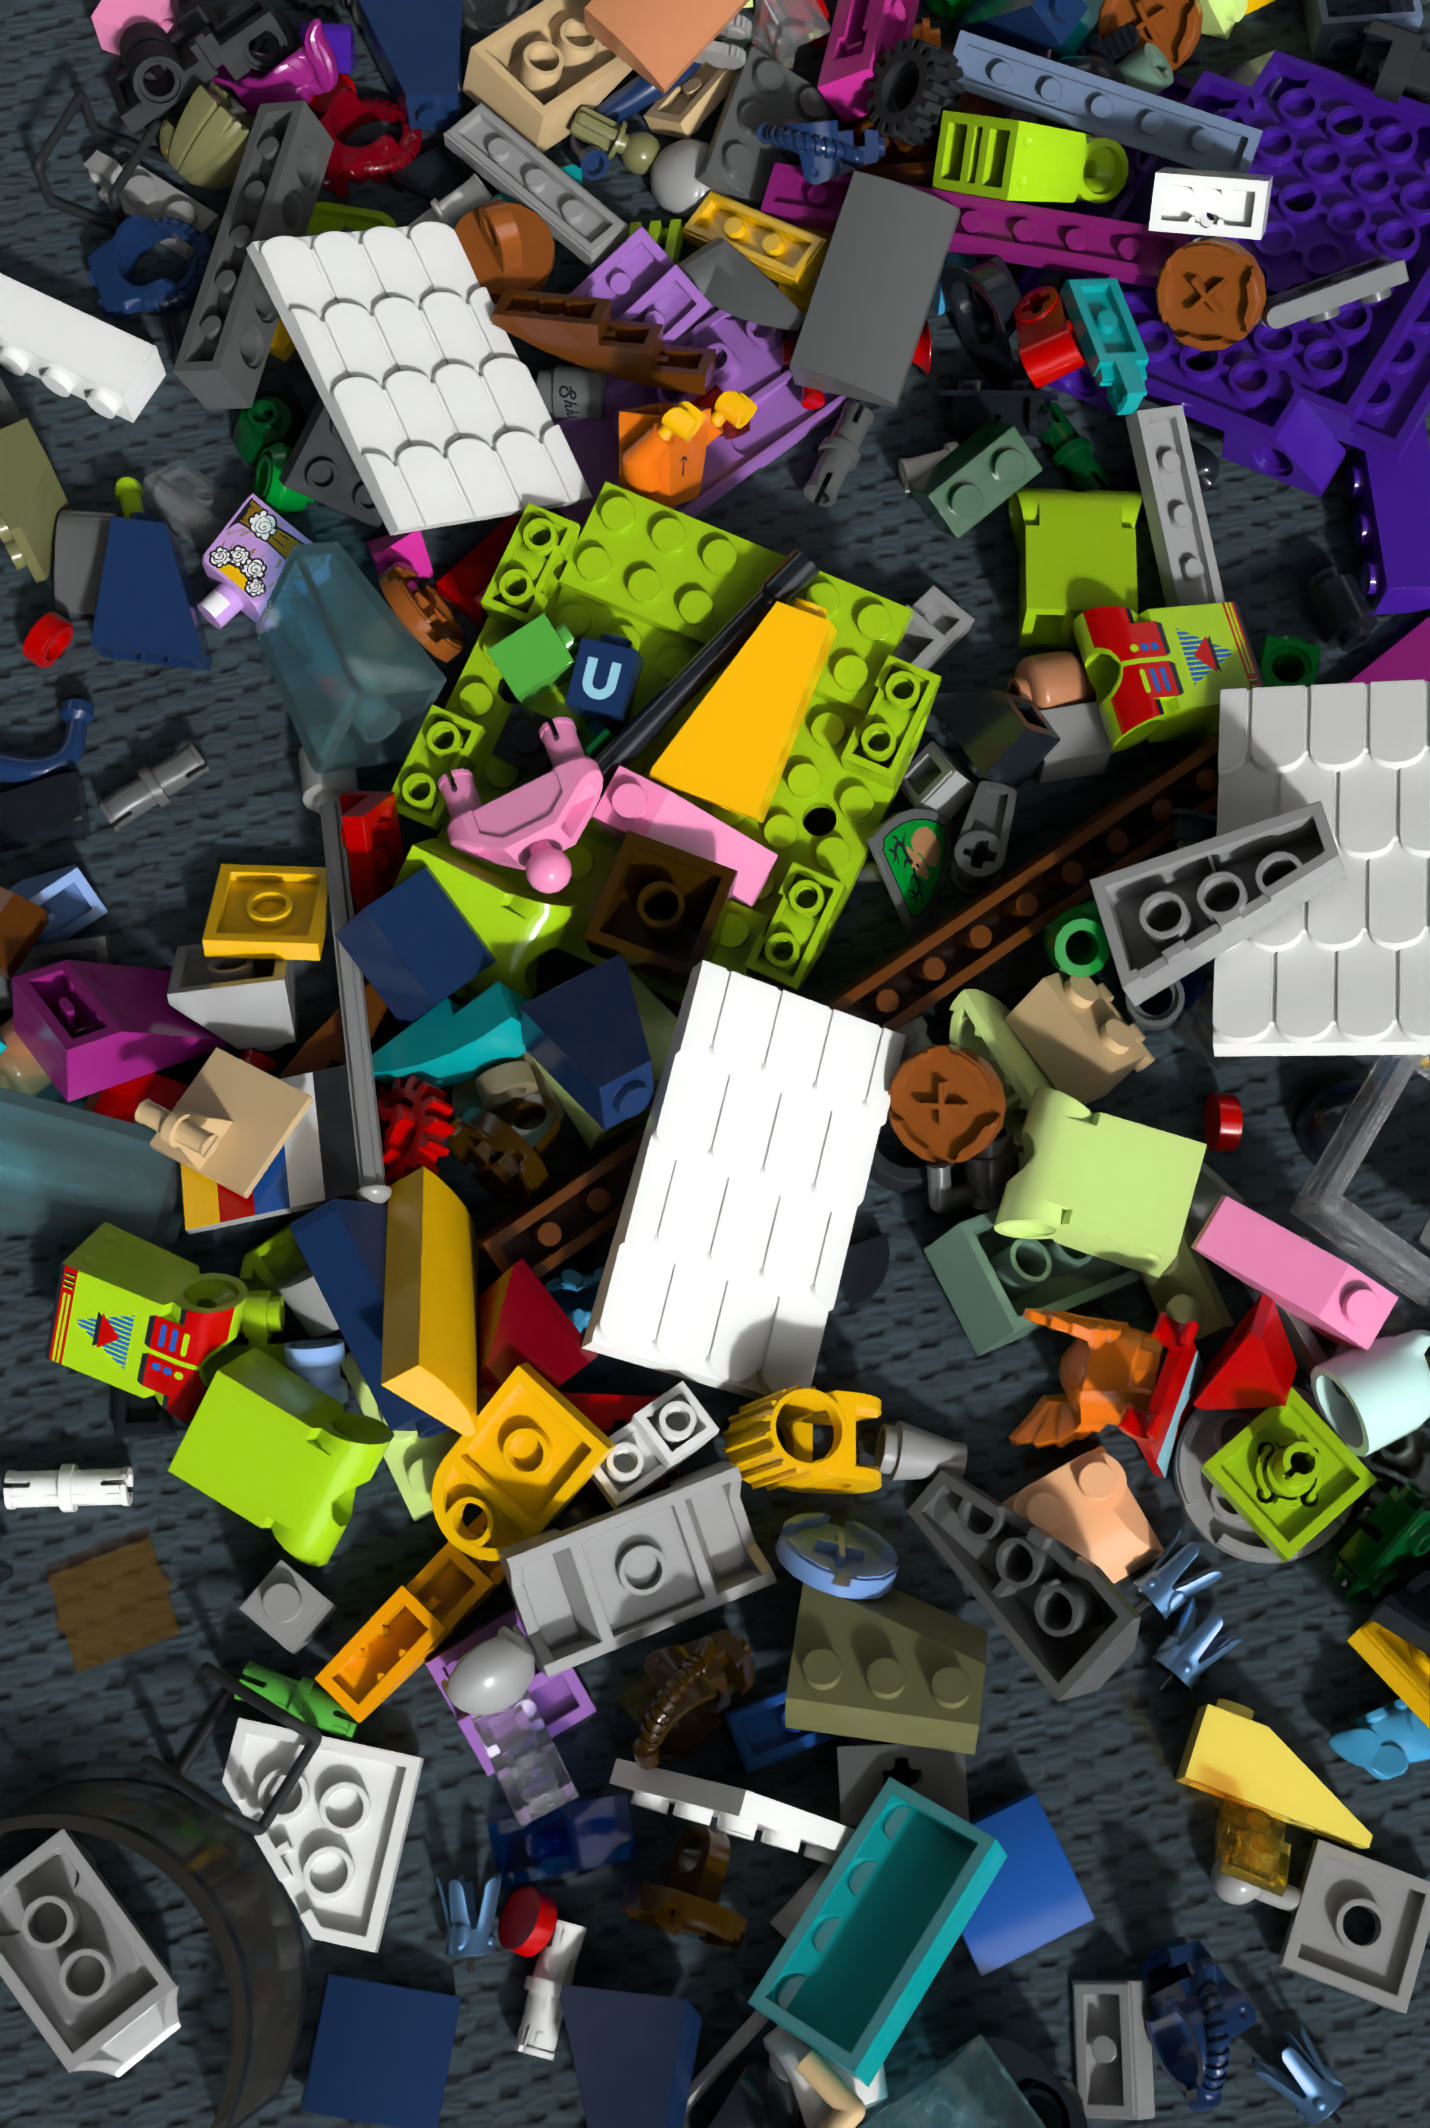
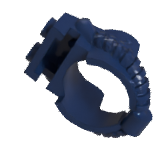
M837 120L780 126L765 122L757 129V138L761 143L770 144L775 148L798 154L804 179L813 185L821 184L840 175L878 161V157H885V136H879V130L864 129V146L854 147L853 130L838 131Z
M142 214L128 217L120 224L111 240L101 241L98 249L87 257L90 266L87 269V275L92 285L98 288L101 297L97 298V303L104 316H111L118 322L131 318L130 315L137 312L157 311L162 313L174 311L177 308L185 307L186 303L193 302V298L198 296L214 246L211 236L208 234L201 235L200 231L190 223L184 222L181 219H174L173 217L165 216L163 218L162 216H155L152 219ZM177 238L193 247L196 258L190 259L189 269L178 283L161 278L147 285L138 286L135 275L138 255L144 258L151 247L165 239Z
M1182 1936L1166 1941L1162 1944V1947L1147 1952L1149 1960L1138 1966L1143 1983L1159 1977L1164 1988L1149 1997L1156 2015L1145 2019L1149 2040L1154 2053L1167 2077L1175 2085L1180 2095L1186 2099L1190 2109L1197 2113H1203L1215 2108L1221 2102V2090L1229 2065L1227 2059L1230 2056L1231 2039L1255 2024L1256 2011L1248 1998L1227 1979L1201 1941L1197 1940L1188 1943L1186 1937Z

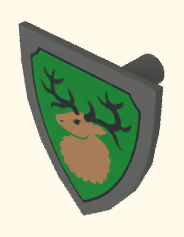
M918 808L905 810L893 814L879 825L867 839L875 860L865 861L855 882V885L885 882L908 937H913L936 907L945 884L949 865L952 820L933 810Z

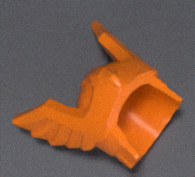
M1025 1308L1022 1315L1025 1319L1035 1324L1047 1326L1052 1330L1068 1333L1076 1337V1339L1065 1351L1059 1365V1378L1066 1394L1043 1395L1030 1414L1009 1436L1012 1445L1033 1444L1036 1449L1055 1444L1057 1447L1062 1448L1075 1439L1081 1441L1093 1432L1099 1433L1107 1424L1118 1426L1126 1403L1132 1404L1137 1410L1146 1413L1160 1376L1161 1362L1164 1354V1346L1156 1341L1151 1334L1129 1327L1128 1322L1086 1317L1065 1311Z

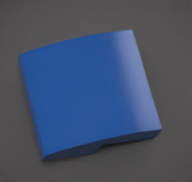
M1032 1790L968 1821L970 1824L995 1837L1008 1856L961 1933L969 1956L980 1976L1095 1919L1069 1860L1036 1794Z

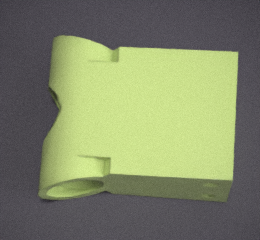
M1038 1087L1035 1089L1022 1131L1025 1167L1006 1184L994 1224V1231L1013 1238L1053 1239L1057 1244L1159 1278L1177 1256L1207 1144L1106 1113H1092L1073 1097L1049 1087Z

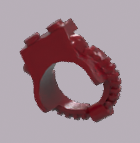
M351 88L340 90L332 98L326 114L319 120L335 142L321 186L327 193L332 191L340 199L350 193L346 184L349 181H355L358 186L370 178L372 183L389 181L388 173L393 175L398 169L402 171L406 164L409 165L417 157L422 145V129L409 128L397 103H392L389 100L382 102L381 98H374V100L365 98L363 101L357 97ZM374 121L399 123L403 130L398 144L390 134H385L370 145L360 148L343 144L357 128Z

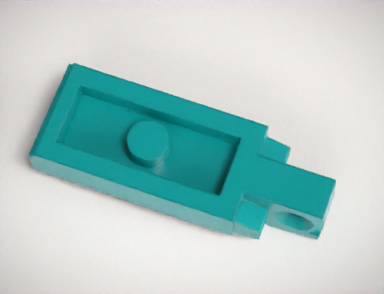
M1117 278L1066 280L1060 295L1070 321L1073 324L1092 377H1095V382L1098 386H1107V399L1116 415H1131L1133 412L1138 411L1137 408L1143 396L1147 395V389L1144 384L1147 379L1145 367L1150 359Z

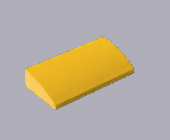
M423 1166L389 1186L392 1189V1194L388 1199L381 1385L468 1438L477 1433L478 1245L475 1240L478 1239V1234L470 1213L462 1201L439 1177Z

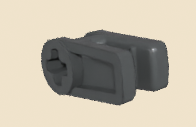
M981 781L978 784L954 849V859L950 869V880L953 887L959 894L967 898L976 897L1000 880L1017 797V791L1014 788L990 781ZM973 860L983 862L982 869L972 867Z

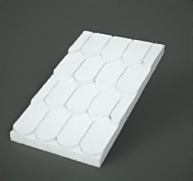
M429 221L414 226L394 228L378 226L369 230L354 232L328 231L320 235L303 237L278 236L269 240L253 241L246 248L390 536L522 514L528 502L546 510L585 503L593 498L560 426H554L528 367L520 362L507 332L492 324V312L495 306L486 287L480 286L456 232L446 222Z
M1418 679L1370 682V684H1365L1364 682L1311 685V687H1305V685L1252 688V690H1247V688L1221 689L1217 836L1321 800L1347 877L1215 957L1213 991L1214 1056L1430 1055V681Z
M705 960L694 966L581 1348L754 1400L783 1389H788L797 1384H800L802 1389L810 1388L828 1312L834 1309L857 1207L864 1199L880 1127L886 1124L891 1102V1094L888 1095L890 1080L899 1068L906 1035L887 1028H880L879 1025L839 1010L829 1009L828 1006L791 992L778 990L775 986L740 973L727 971L726 968Z

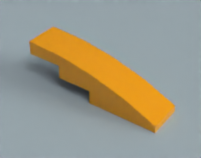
M484 1510L467 1527L471 1533L478 1536L484 1535L488 1525ZM448 1541L407 1586L401 1585L314 1679L358 1723H361L411 1676L506 1579L500 1560L486 1561L473 1558L458 1550Z

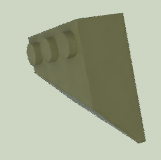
M803 1582L785 1697V1728L975 1755L985 1679L988 1631L893 1587L889 1593L880 1598L855 1600L836 1597L814 1589Z

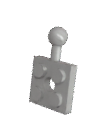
M1320 1839L1313 1840L1299 1888L1262 1875L1257 1862L1242 1852H1228L1215 1861L1211 1870V1884L1216 1894L1222 1900L1230 1904L1241 1905L1255 1898L1258 1901L1292 1913L1277 1961L1278 1966L1396 2012L1407 2013L1430 1931L1429 1881ZM1354 1906H1361L1368 1910L1375 1921L1373 1938L1361 1946L1351 1942L1343 1930V1918L1346 1912Z

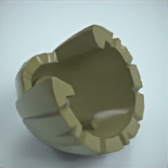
M212 81L208 89L199 85L179 120L166 116L162 121L159 131L160 149L171 168L194 186L204 189H221L234 185L255 117L250 115L243 104L237 101L232 94H228L218 83Z

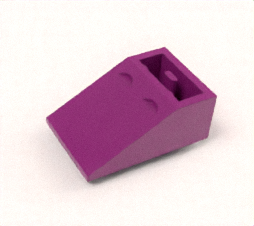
M64 960L12 977L14 1031L67 1102L213 1052L216 1047L221 1049L228 1046L226 1041L169 1005L167 991L172 971Z

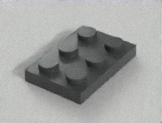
M751 46L746 52L745 65L740 70L737 69L697 181L723 196L761 211L774 163L778 162L801 167L802 165L798 154L775 148L770 144L761 143L757 138L758 127L765 122L780 126L830 121L834 109L822 99L817 87Z

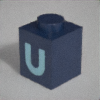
M600 633L598 641L582 637L565 705L572 714L587 718L592 717L595 720L624 727L628 724L644 663L639 652L631 649L632 642L630 640L606 633Z

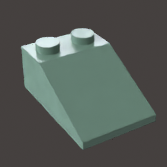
M999 1208L958 1223L924 1249L977 1356L1014 1342L1045 1327L1025 1319L1022 1316L1025 1308L1074 1313L1142 1280L1141 1274L1137 1270L1057 1244L1053 1239H1021L999 1234L994 1231Z

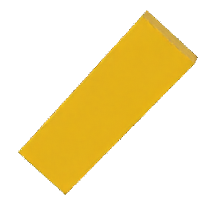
M712 190L681 230L687 242L700 248L714 238L721 237L747 258L767 278L801 293L823 266L829 248L828 241L822 237Z

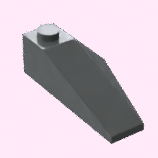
M941 1470L907 1510L908 1514L1058 1702L1098 1691L1135 1651L1141 1616L1099 1566L951 1470Z

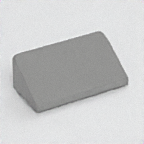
M1072 1980L1076 2090L1082 2098L1086 2118L1119 2120L1154 2118L1152 2045L1145 2021L1146 2018L1150 2017L1149 1982L1143 1983L1142 1980Z

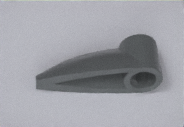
M721 237L714 238L677 264L713 306L752 323L801 332L806 316L758 268Z

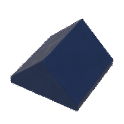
M428 865L365 907L334 934L403 1028L409 1026L498 961Z

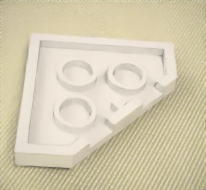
M238 1718L222 1782L243 1815L257 1822L259 1821L309 1739L288 1728ZM322 1736L320 1746L269 1829L262 1835L254 1836L278 1880L283 1883L298 1909L300 1918L312 1939L378 1953L422 1770L423 1758Z
M616 1758L609 1782L610 1784L633 1791L630 1802L633 1805L667 1814L669 1805L674 1804L673 1815L708 1826H710L713 1816L718 1818L716 1830L751 1841L754 1840L756 1830L763 1832L761 1842L798 1853L800 1843L805 1844L804 1857L834 1866L856 1829L745 1789L659 1768L645 1770L640 1768L635 1762Z

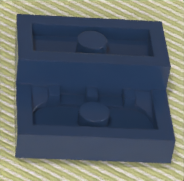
M326 1973L299 2110L395 2128H438L462 1997Z

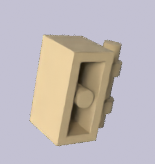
M1060 971L1044 977L1004 1018L1057 1090L1073 1097L1083 1105L1104 1097L1133 1069L1136 1072H1140L1155 1060L1142 1043L1146 1037L1135 1023L1128 1025L1111 1003L1114 996L1104 983L1097 985L1091 976L1076 977Z

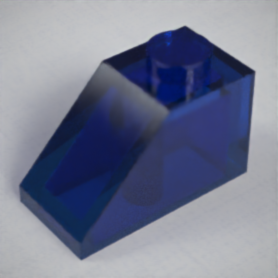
M627 1794L572 1802L488 1824L496 1874H502L500 1889L639 1859Z

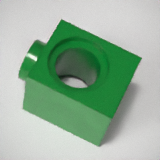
M1267 635L1257 657V663L1265 687L1297 685L1311 687V685H1315L1322 647L1306 644L1305 641L1294 636L1274 637ZM1274 674H1285L1289 676L1294 682H1283L1279 680Z

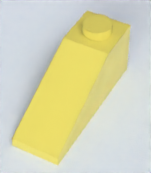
M1218 1699L1216 1706L1206 1704L1197 1709L1175 1781L1352 1849L1358 1850L1370 1847L1373 1835L1268 1726L1252 1720L1254 1715L1252 1709L1225 1699Z

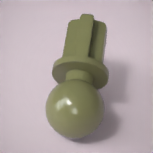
M581 106L572 120L570 127L572 136L592 146L599 147L608 156L609 161L614 157L615 153L620 154L624 166L634 174L644 175L650 173L654 160L661 152L660 144L653 135L647 132L626 134L627 121L623 119L617 123L586 106Z

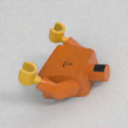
M729 390L723 392L718 397L713 413H711V408L694 406L688 401H682L679 404L658 402L619 411V487L676 510V505L697 499L701 491L706 447L724 432L722 425L726 420L737 429L745 426L756 413L757 405L745 394Z

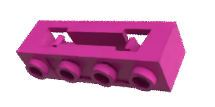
M838 0L817 88L822 99L832 106L844 123L874 112L867 109L866 100L874 97V93L867 90L869 81L876 82L879 76L873 72L878 63L879 52L881 55L887 49L896 52L895 43L899 40L907 42L908 37L912 36L920 0Z

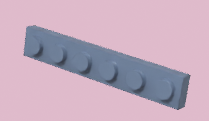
M960 30L952 54L959 60L956 65L962 67L964 76L958 79L957 82L964 84V93L1089 135L1108 137L1117 141L1122 146L1190 169L1248 173L1263 134L1262 130Z

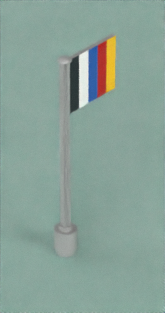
M324 729L308 734L303 740V747L299 750L298 759L303 803L308 809L317 812L321 816L347 1064L280 1079L311 1095L314 1101L247 1199L181 1164L185 1230L189 1235L320 1207L334 1198L345 1200L357 1199L362 1202L383 1204L392 1194V1189L386 1186L363 973L334 935L356 916L355 901L350 893L352 876L348 852L341 840L342 813L339 797L347 790L359 791L354 749L347 742L346 736L336 730Z

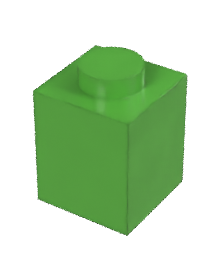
M543 613L487 649V652L515 697L527 708L572 678L576 662L574 656L578 654L579 644L565 622L554 627L549 618Z

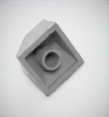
M203 943L177 947L167 991L170 1006L237 1049L254 1047L258 1051H273L282 1048L287 1043L296 1042L299 1019L293 960L205 957Z

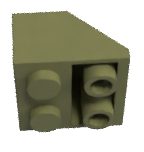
M24 418L0 429V537L17 570L28 566L38 584L47 579L55 561L56 525L59 512L62 509H71L30 422L27 418Z

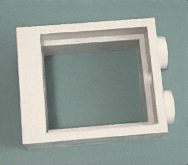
M1164 167L1155 172L1148 231L1261 240L1266 232L1273 175ZM1207 213H1211L1214 220H1210L1207 217Z

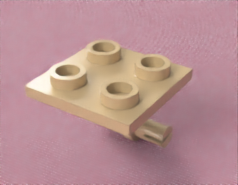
M216 1047L172 1112L148 1098L138 1105L134 1119L139 1124H144L157 1131L149 1143L153 1149L247 1199L314 1100L311 1095Z

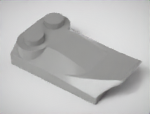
M62 1828L0 1877V1976L69 2073L73 2071H98L119 2078L181 2027L177 2008L178 1982L99 1872L91 1852L82 1844H79L69 1828Z

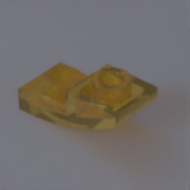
M1226 1799L1217 1819L1215 1834V1863L1219 1872L1282 1897L1287 1888L1291 1845L1284 1842L1286 1822L1273 1818L1260 1809L1246 1807Z

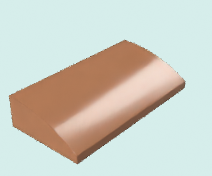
M591 0L584 8L585 30L656 89L665 94L750 0Z

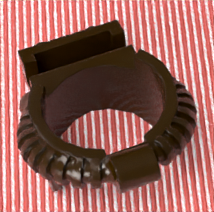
M727 1629L684 1645L658 1649L647 1656L644 1668L656 1689V1694L642 1722L639 1737L633 1743L635 1761L640 1768L645 1770L655 1768L657 1765L678 1758L704 1743L724 1724L717 1713L731 1704L727 1685L732 1683L741 1696L754 1685L752 1671L755 1667L749 1659L752 1650L741 1635L736 1634L733 1637Z

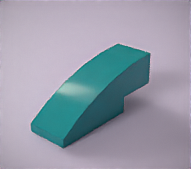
M496 982L465 1007L458 1005L448 998L444 999L372 1054L374 1079L392 1088L395 1078L400 1077L408 1081L410 1076L413 1075L435 1085L437 1088H442L473 1079L491 1068L518 1058L527 1052L524 1045L519 1006L529 1002V1000L500 982Z

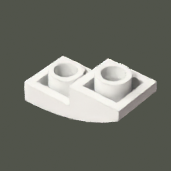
M681 1381L635 1413L630 1423L608 1437L617 1446L591 1476V1479L615 1510L631 1502L675 1469L718 1434L720 1429L684 1381Z

